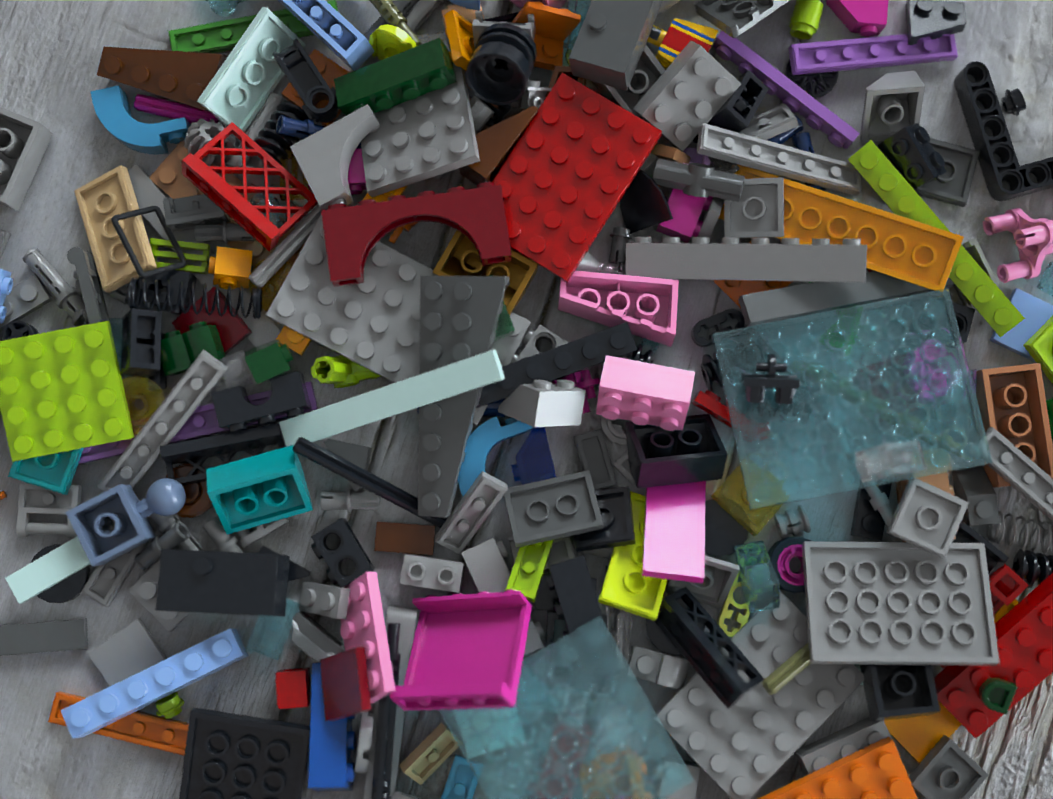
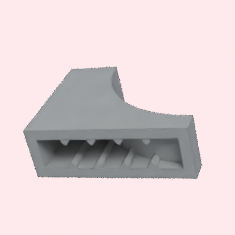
M368 104L290 146L319 206L323 210H327L328 206L333 204H346L347 207L348 204L354 201L348 183L351 158L362 139L380 125Z

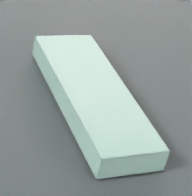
M75 537L7 576L5 579L18 603L23 604L91 563L78 537Z

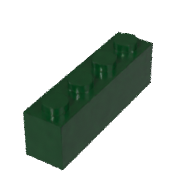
M440 37L334 79L338 108L345 116L367 104L373 113L387 110L392 106L416 99L421 95L457 82L449 50Z

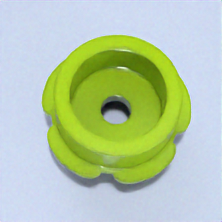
M175 692L156 701L155 705L158 709L156 715H164L165 719L175 717L182 712L181 707L184 705V700L180 699L178 693Z

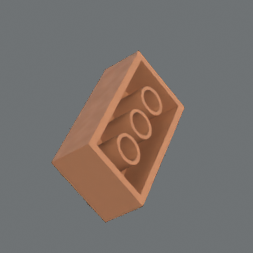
M1035 363L982 369L970 373L979 439L988 428L994 427L1053 479V444L1041 364ZM983 461L984 470L993 488L1011 486Z

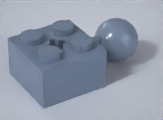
M162 478L155 481L149 487L146 498L139 501L131 485L119 484L67 511L66 514L91 565L100 566L155 538L156 535L147 517L154 513L161 516H171L178 513L185 504L186 493L178 481L171 478ZM112 520L115 521L114 530L109 529V526L112 524Z

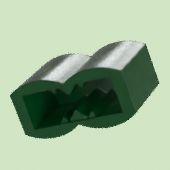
M206 321L189 325L190 331L182 334L180 330L162 334L160 361L165 376L185 373L203 349L219 361L227 359L217 326L207 325Z

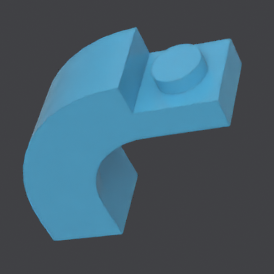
M119 85L90 91L94 110L99 120L126 147L145 154H167L166 142L178 144L185 140L188 128L191 126L185 117L154 124L141 123L133 119L127 94Z
M497 416L482 423L471 433L467 440L466 455L458 476L462 497L482 471L486 473V460L492 448L504 440L532 431V426L514 418H509L505 420L506 425L501 427Z

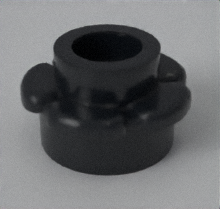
M1018 88L1012 91L1009 89L1005 91V97L1001 98L1006 113L1012 112L1018 116L1019 112L1026 109V103L1021 91Z

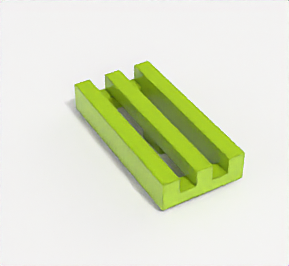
M150 238L151 249L157 268L174 264L157 262V257L179 259L176 252L158 250V247L173 248L170 240ZM177 241L181 249L203 251V255L183 253L186 260L201 261V266L186 265L176 270L207 274L211 246L204 243Z

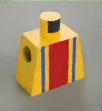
M674 18L668 31L653 25L647 42L659 47L656 58L666 70L690 41L701 45L709 53L718 30Z

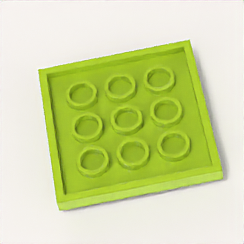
M110 321L0 341V410L12 462L134 438Z

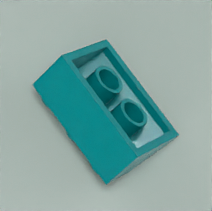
M294 445L206 469L207 493L227 535L313 510L302 465L297 453L293 451Z

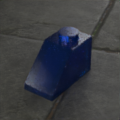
M533 427L515 456L516 464L511 465L514 481H521V485L556 477L545 427Z

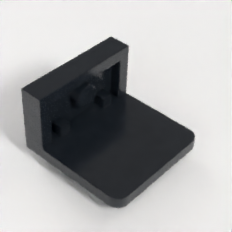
M918 123L904 127L877 145L914 190L947 172L944 168L945 162L942 156L934 151L929 142L930 136L928 132Z

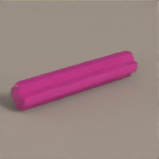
M137 94L135 97L134 107L137 111L171 119L185 117L189 123L198 122L200 118L207 122L212 118L217 124L219 121L209 111L142 94Z

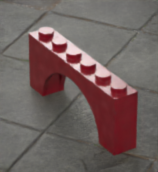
M486 182L478 184L477 188L465 190L464 187H452L447 189L446 193L435 194L434 191H423L418 193L417 197L406 198L404 195H395L389 197L388 201L376 202V200L367 199L359 201L358 205L346 207V204H333L328 206L327 210H321L330 280L333 286L339 287L364 283L365 264L368 255L376 243L392 230L415 222H435L458 230L475 246L482 266L511 262L512 254L501 185L494 186V183Z

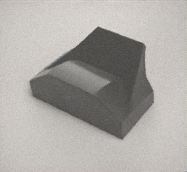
M299 611L293 617L292 643L314 661L345 651L344 644L305 612Z

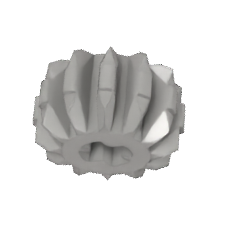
M202 118L198 122H192L184 140V147L188 149V154L192 153L194 155L224 129L223 123L217 124L212 118L209 122ZM232 134L224 140V148L235 147L236 139ZM208 154L202 161L208 166L212 163L216 166H221V155ZM224 155L225 163L228 162L232 155Z

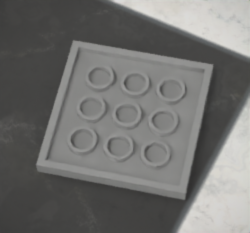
M453 63L457 82L421 95L416 99L392 106L390 109L374 113L380 125L369 132L361 141L366 188L371 197L480 161L465 70L460 66L457 67Z

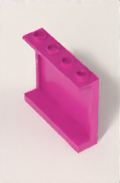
M509 589L505 592L496 593L481 591L478 594L464 595L454 593L451 596L438 597L427 595L424 598H413L412 603L420 610L404 684L403 686H395L396 691L390 693L389 698L403 711L514 708L532 605L521 591Z

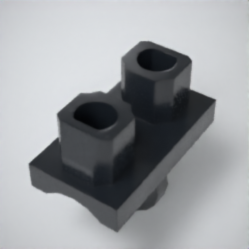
M768 354L767 363L756 362L755 371L766 372V374L742 373L741 383L745 387L746 400L749 403H763L765 387L775 388V403L792 404L795 389H800V379H797L796 375H775V372H787V363H776L775 354Z

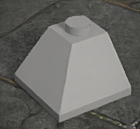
M915 71L886 73L866 88L860 135L861 143L869 142L870 140L873 142L884 141L904 127L916 123L920 124L925 85Z

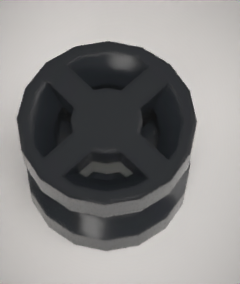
M12 321L5 326L2 338L3 340L24 337L25 333H27L26 336L39 334V332L30 324L22 321Z

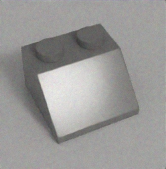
M557 379L555 384L546 380H534L533 384H521L499 405L498 412L533 427L581 425L586 390L575 387V382L571 380Z

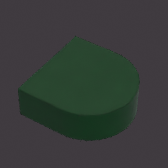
M990 678L981 684L979 697L987 708L1007 715L1017 686L1000 678Z

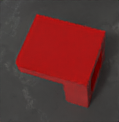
M310 667L283 669L275 673L278 709L308 707L311 704Z

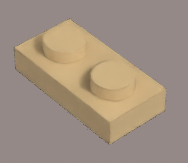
M441 722L399 767L404 774L422 785L463 741L455 732Z

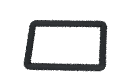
M150 206L112 217V224L141 278L169 272L187 265V260L171 229L166 226L165 217L158 206ZM156 212L181 262L143 272L118 221Z

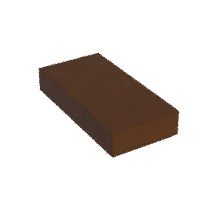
M377 522L374 551L434 555L436 526Z

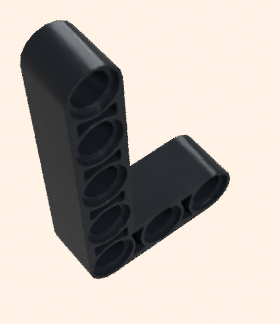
M973 61L968 63L955 77L954 86L974 148L980 151L978 161L990 196L997 201H1007L1053 188V157L1019 166L989 70L982 62ZM967 74L972 75L975 78L976 83L971 82L968 79ZM975 100L980 101L984 105V110L977 107ZM984 127L992 131L993 137L986 134ZM993 153L1000 156L1001 164L994 160ZM1029 173L1035 175V177L1037 178V183L1031 181V179L1029 178ZM1002 180L1009 184L1010 191L1003 188Z

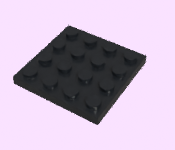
M193 707L189 717L179 799H303L310 747V726Z

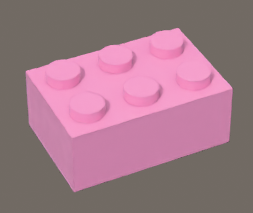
M606 355L599 385L596 414L610 420L623 419L637 425L649 424L660 426L667 431H683L695 372Z

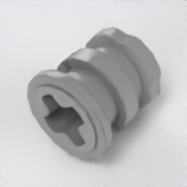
M798 505L796 511L790 509L786 510L783 515L779 513L774 514V521L781 539L787 538L788 534L798 535L801 530H804L806 533L811 532L809 519L802 505Z

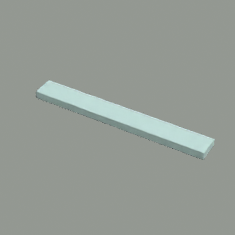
M491 350L281 421L279 425L286 447L294 445L299 437L316 442L503 380L505 377L496 350Z

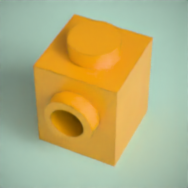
M217 246L216 257L210 256L208 274H214L213 285L218 284L221 288L227 290L229 285L231 290L241 286L248 289L253 251Z

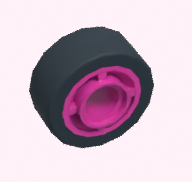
M787 537L775 542L769 549L765 560L766 573L771 582L779 589L791 593L805 592L802 544L804 541L811 540L802 537ZM796 556L801 562V567L799 571L793 573L789 568V562Z

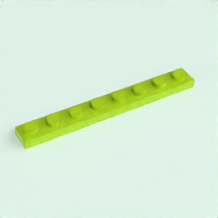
M872 140L848 159L894 214L950 232ZM961 245L949 278L998 336L1002 337L1025 318Z

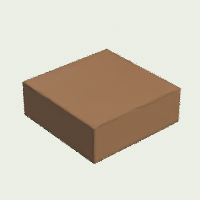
M656 143L650 152L660 159L677 161L679 163L689 164L691 159L689 155L681 150Z

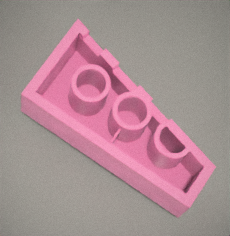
M575 271L568 283L560 279L558 310L608 327H614L627 322L633 335L671 347L676 336L679 280Z

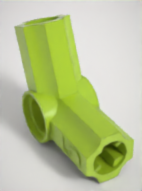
M341 355L316 358L315 364L311 367L313 378L318 379L320 383L334 384V388L350 387L360 384V381L381 377Z

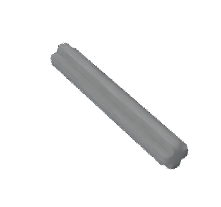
M319 204L249 275L250 281L255 286L263 287L307 241L321 215V210H323Z

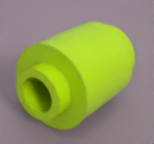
M796 0L789 23L791 36L800 40H810L813 34L817 32L824 8L820 0Z

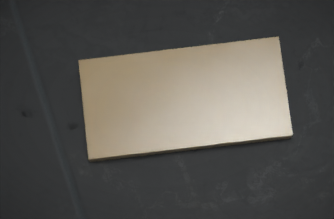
M120 165L74 190L103 291L107 293L128 284L133 277H140L111 221L114 215L139 209L128 170ZM142 216L119 220L118 222L143 272L156 269L157 265Z

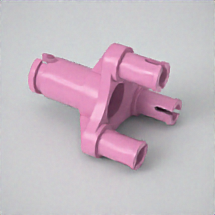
M1020 208L1010 209L1004 214L984 218L983 229L987 235L990 236L1003 231L1012 232L1016 241L1015 244L1019 250V261L998 266L997 275L999 280L1007 283L1020 278L1028 280L1038 277L1046 255L1053 253V220H1048L1047 218L1034 220Z

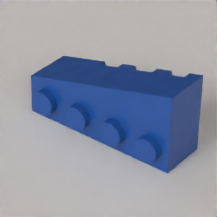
M312 663L308 788L315 791H353L355 764L352 763V750H355V731H352V719L356 718V714L336 721L325 720L320 663Z

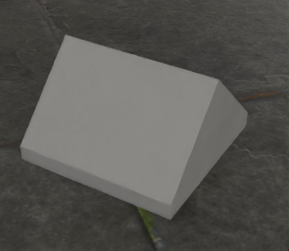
M705 556L703 583L668 579L665 592L672 594L686 587L698 602L721 609L739 572L740 566Z

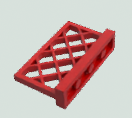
M233 122L194 155L190 153L182 159V175L269 252L278 244V240L318 204L314 194ZM233 134L241 141V148H224V140ZM208 154L221 155V166H208L202 159ZM224 155L242 156V167H225ZM246 156H258L263 161V168L246 167ZM225 174H242L243 186H230L225 181ZM246 174L264 175V187L247 186ZM268 175H279L285 180V187H268ZM247 193L264 194L265 206L252 205L247 201ZM268 194H285L286 206H269ZM289 194L302 195L308 202L303 207L290 206ZM269 213H286L287 222L278 228L269 220Z

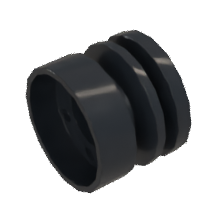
M496 23L486 27L479 35L474 52L467 65L465 76L469 88L483 101L495 105H508L518 101L525 92L537 57L535 42L527 32L512 24Z

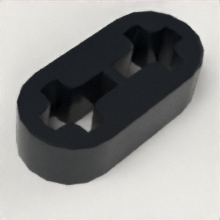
M728 309L696 323L692 328V340L698 346L707 347L733 337L745 327L744 316L737 309ZM728 315L732 319L737 318L738 320L735 330L731 326L721 329L720 325L728 320ZM700 326H704L705 330L715 327L716 331L709 335L708 341L704 337L699 338Z

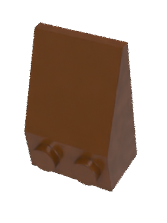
M532 106L476 134L480 161L459 168L460 174L476 186L481 183L492 182L539 109Z

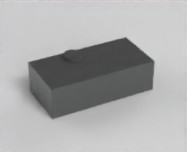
M592 0L569 56L572 75L627 91L663 0Z

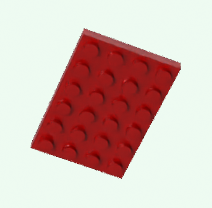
M562 73L540 106L538 113L533 117L492 181L494 186L501 185L510 248L568 283L661 137L662 131Z

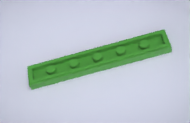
M336 0L327 1L338 11ZM289 10L272 11L299 38L314 35ZM256 15L170 30L168 34L171 51L214 54L232 51Z

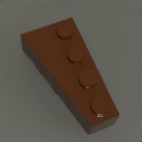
M103 47L97 75L208 111L197 100L228 56L214 53Z

